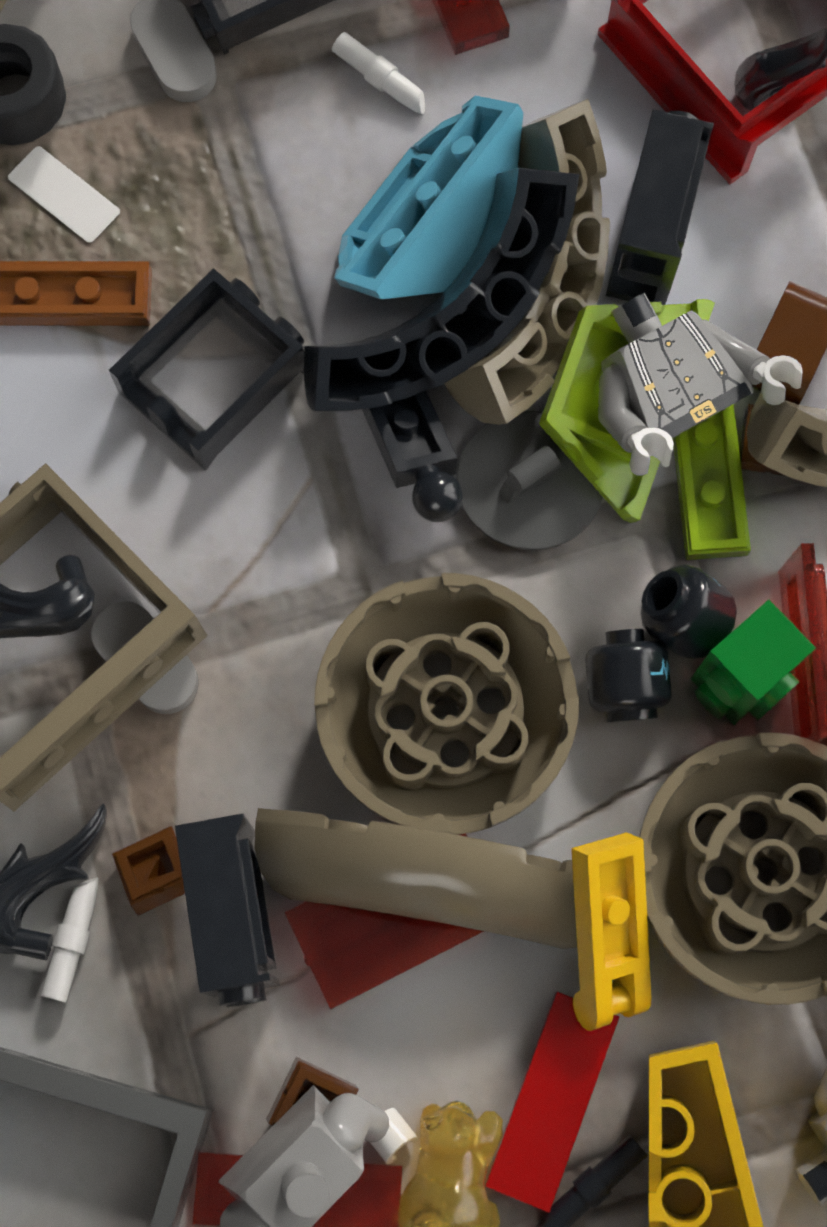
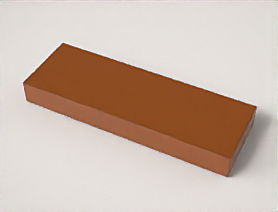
M0 261V326H150L152 268L150 262Z

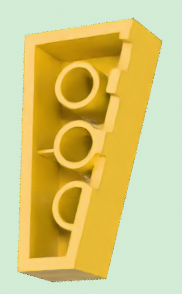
M715 1040L649 1054L648 1227H764L718 1043Z

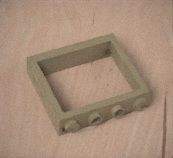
M46 463L22 484L17 481L12 486L8 496L0 502V565L61 512L157 610L159 615L0 757V802L13 812L208 636L193 612Z

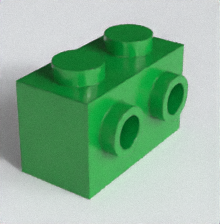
M768 599L709 652L690 678L697 686L694 693L704 708L718 719L726 716L735 725L749 712L758 721L800 682L792 672L816 647Z

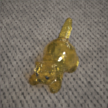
M458 1100L447 1103L442 1108L438 1104L431 1103L422 1109L420 1119V1153L416 1175L407 1184L400 1197L399 1227L500 1226L497 1205L488 1200L484 1186L488 1167L503 1137V1119L495 1111H485L477 1119L470 1106Z

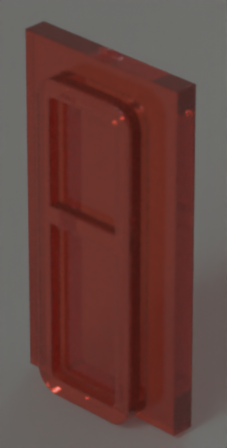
M801 543L778 571L782 613L816 647L792 672L800 681L790 691L793 728L795 736L807 738L827 746V589L825 570L822 563L816 564L814 543Z
M304 902L284 912L305 955L304 962L311 968L330 1010L485 932L418 918L314 902Z

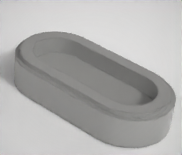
M140 0L134 6L130 16L133 36L163 91L172 99L181 102H194L207 96L215 86L217 79L215 61L184 4L180 0Z
M128 601L112 603L102 609L93 622L91 636L94 647L101 657L108 661L154 618L145 608L136 603ZM186 655L139 698L148 709L160 714H172L183 710L193 701L198 691L199 678L196 668L189 657Z

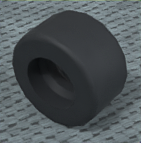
M0 24V79L14 74L30 77L22 89L10 95L0 96V144L13 146L33 142L53 128L62 116L66 92L56 57L43 37L24 26Z

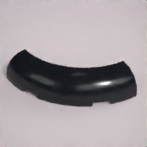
M516 168L498 173L493 202L479 243L466 266L435 302L407 322L375 337L346 344L304 346V388L307 404L312 411H353L392 404L394 401L409 398L427 389L443 385L468 370V368L495 349L518 325L540 294L538 289L549 272L555 255L559 254L562 250L575 208L579 174Z

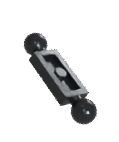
M426 390L409 398L394 401L392 404L362 409L395 487L400 488L415 484L412 491V503L416 512L425 520L444 522L453 518L460 510L463 502L462 488L459 482L452 476L456 474L457 456Z

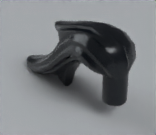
M827 28L760 52L757 51L747 57L739 65L734 81L735 94L744 108L751 111L789 83L797 81L818 69L825 68L827 64Z
M67 555L60 558L55 565L59 582L39 591L20 592L11 590L0 583V638L62 635L77 631L91 617L95 593L87 581L79 557Z
M104 803L75 836L47 854L28 858L25 846L22 843L18 845L0 872V953L17 954L45 961L48 959L52 947L53 934L21 928L23 915L28 906L49 888L68 881L89 880L88 875L81 867L96 847L104 831L107 820V809Z

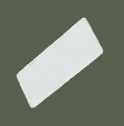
M36 146L8 175V179L88 243L93 242L120 214V209L40 146Z

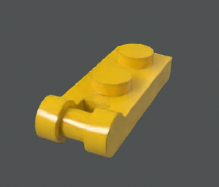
M627 832L571 848L580 991L576 992L573 998V1007L577 1020L583 1028L589 1031L611 1024L614 1015L621 1013L624 1017L629 1018L644 1013L651 1007L652 995L644 841L642 838Z

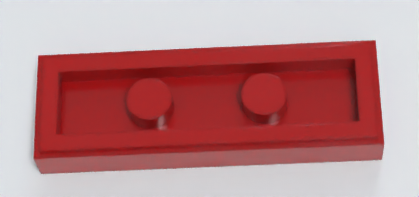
M558 991L555 992L484 1183L485 1187L545 1212H550L620 1016L614 1015L609 1025L592 1031L586 1030L581 1026L575 1015L573 997Z

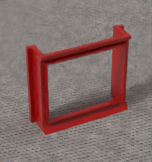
M611 0L608 21L598 28L597 35L665 112L684 111L694 115L698 120L714 123L705 158L729 185L748 172L758 145L827 97L826 64L825 68L818 69L797 81L789 83L742 116L643 5L648 0Z

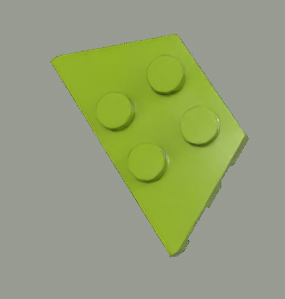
M696 299L692 303L661 305V301L650 302L663 326L691 310L697 313L702 320L709 321L715 302L709 299ZM616 304L587 305L578 313L539 425L624 521L634 523L641 519L660 460L650 456L648 473L642 476L635 475L630 468L632 452H626L598 419L599 378L603 373L601 361L628 345V342L611 313L619 306Z

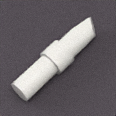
M343 32L336 39L332 52L363 74L364 79L380 92L385 91L399 103L414 112L424 114L425 98L423 91L400 74L395 65L382 55H375L346 32Z
M98 877L76 885L72 891L63 922L58 924L52 947L55 949L41 991V997L63 1003L67 1001L80 955H84L91 933L88 931L96 903Z

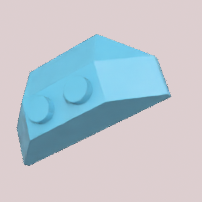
M475 95L462 105V113L441 122L409 148L342 235L338 255L339 267L336 269L334 277L341 287L379 299L445 292L465 267L479 243L493 202L497 174L518 168L524 114L519 104Z

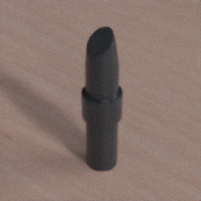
M629 1134L593 1168L589 1166L572 1181L574 1185L551 1206L550 1212H546L536 1227H570L591 1207L596 1209L612 1194L611 1189L648 1156L647 1153Z

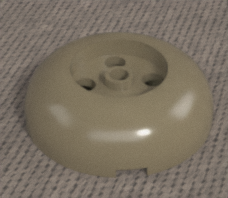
M441 573V576L421 578L403 583V580L374 593L355 608L338 627L325 650L317 674L314 698L316 724L322 748L335 775L344 787L363 806L390 823L456 835L489 829L506 822L533 804L555 780L568 757L577 730L579 715V696L577 695L576 681L570 663L571 657L564 642L549 620L532 603L501 584L477 576L459 573ZM433 654L445 655L451 663L450 672L447 675L435 678L429 676L423 668L425 659ZM487 688L498 690L505 699L504 707L495 714L483 712L477 704V696L482 690ZM441 701H450L456 705L458 714L456 717L447 715L441 720L434 714L435 705ZM405 705L414 712L415 721L409 729L404 731L402 729H393L388 724L387 715L393 707ZM459 741L467 747L469 757L462 766L451 767L442 761L440 751L447 742Z
M758 733L757 735L737 737L723 742L719 741L707 746L688 758L665 780L649 805L640 828L639 837L644 841L647 918L650 927L667 953L688 974L709 988L729 997L750 1003L789 1005L827 996V746L807 738L782 733ZM755 812L763 817L766 829L760 838L750 839L741 833L739 822L743 813ZM811 847L818 852L822 867L816 875H807L800 870V861L797 853L801 848ZM756 860H764L771 865L773 878L768 883H762L758 880L759 869L753 865ZM722 867L730 873L732 887L727 894L717 895L707 888L705 876L710 868ZM779 903L787 909L789 923L783 931L775 932L770 930L767 921L763 919V911L768 904Z

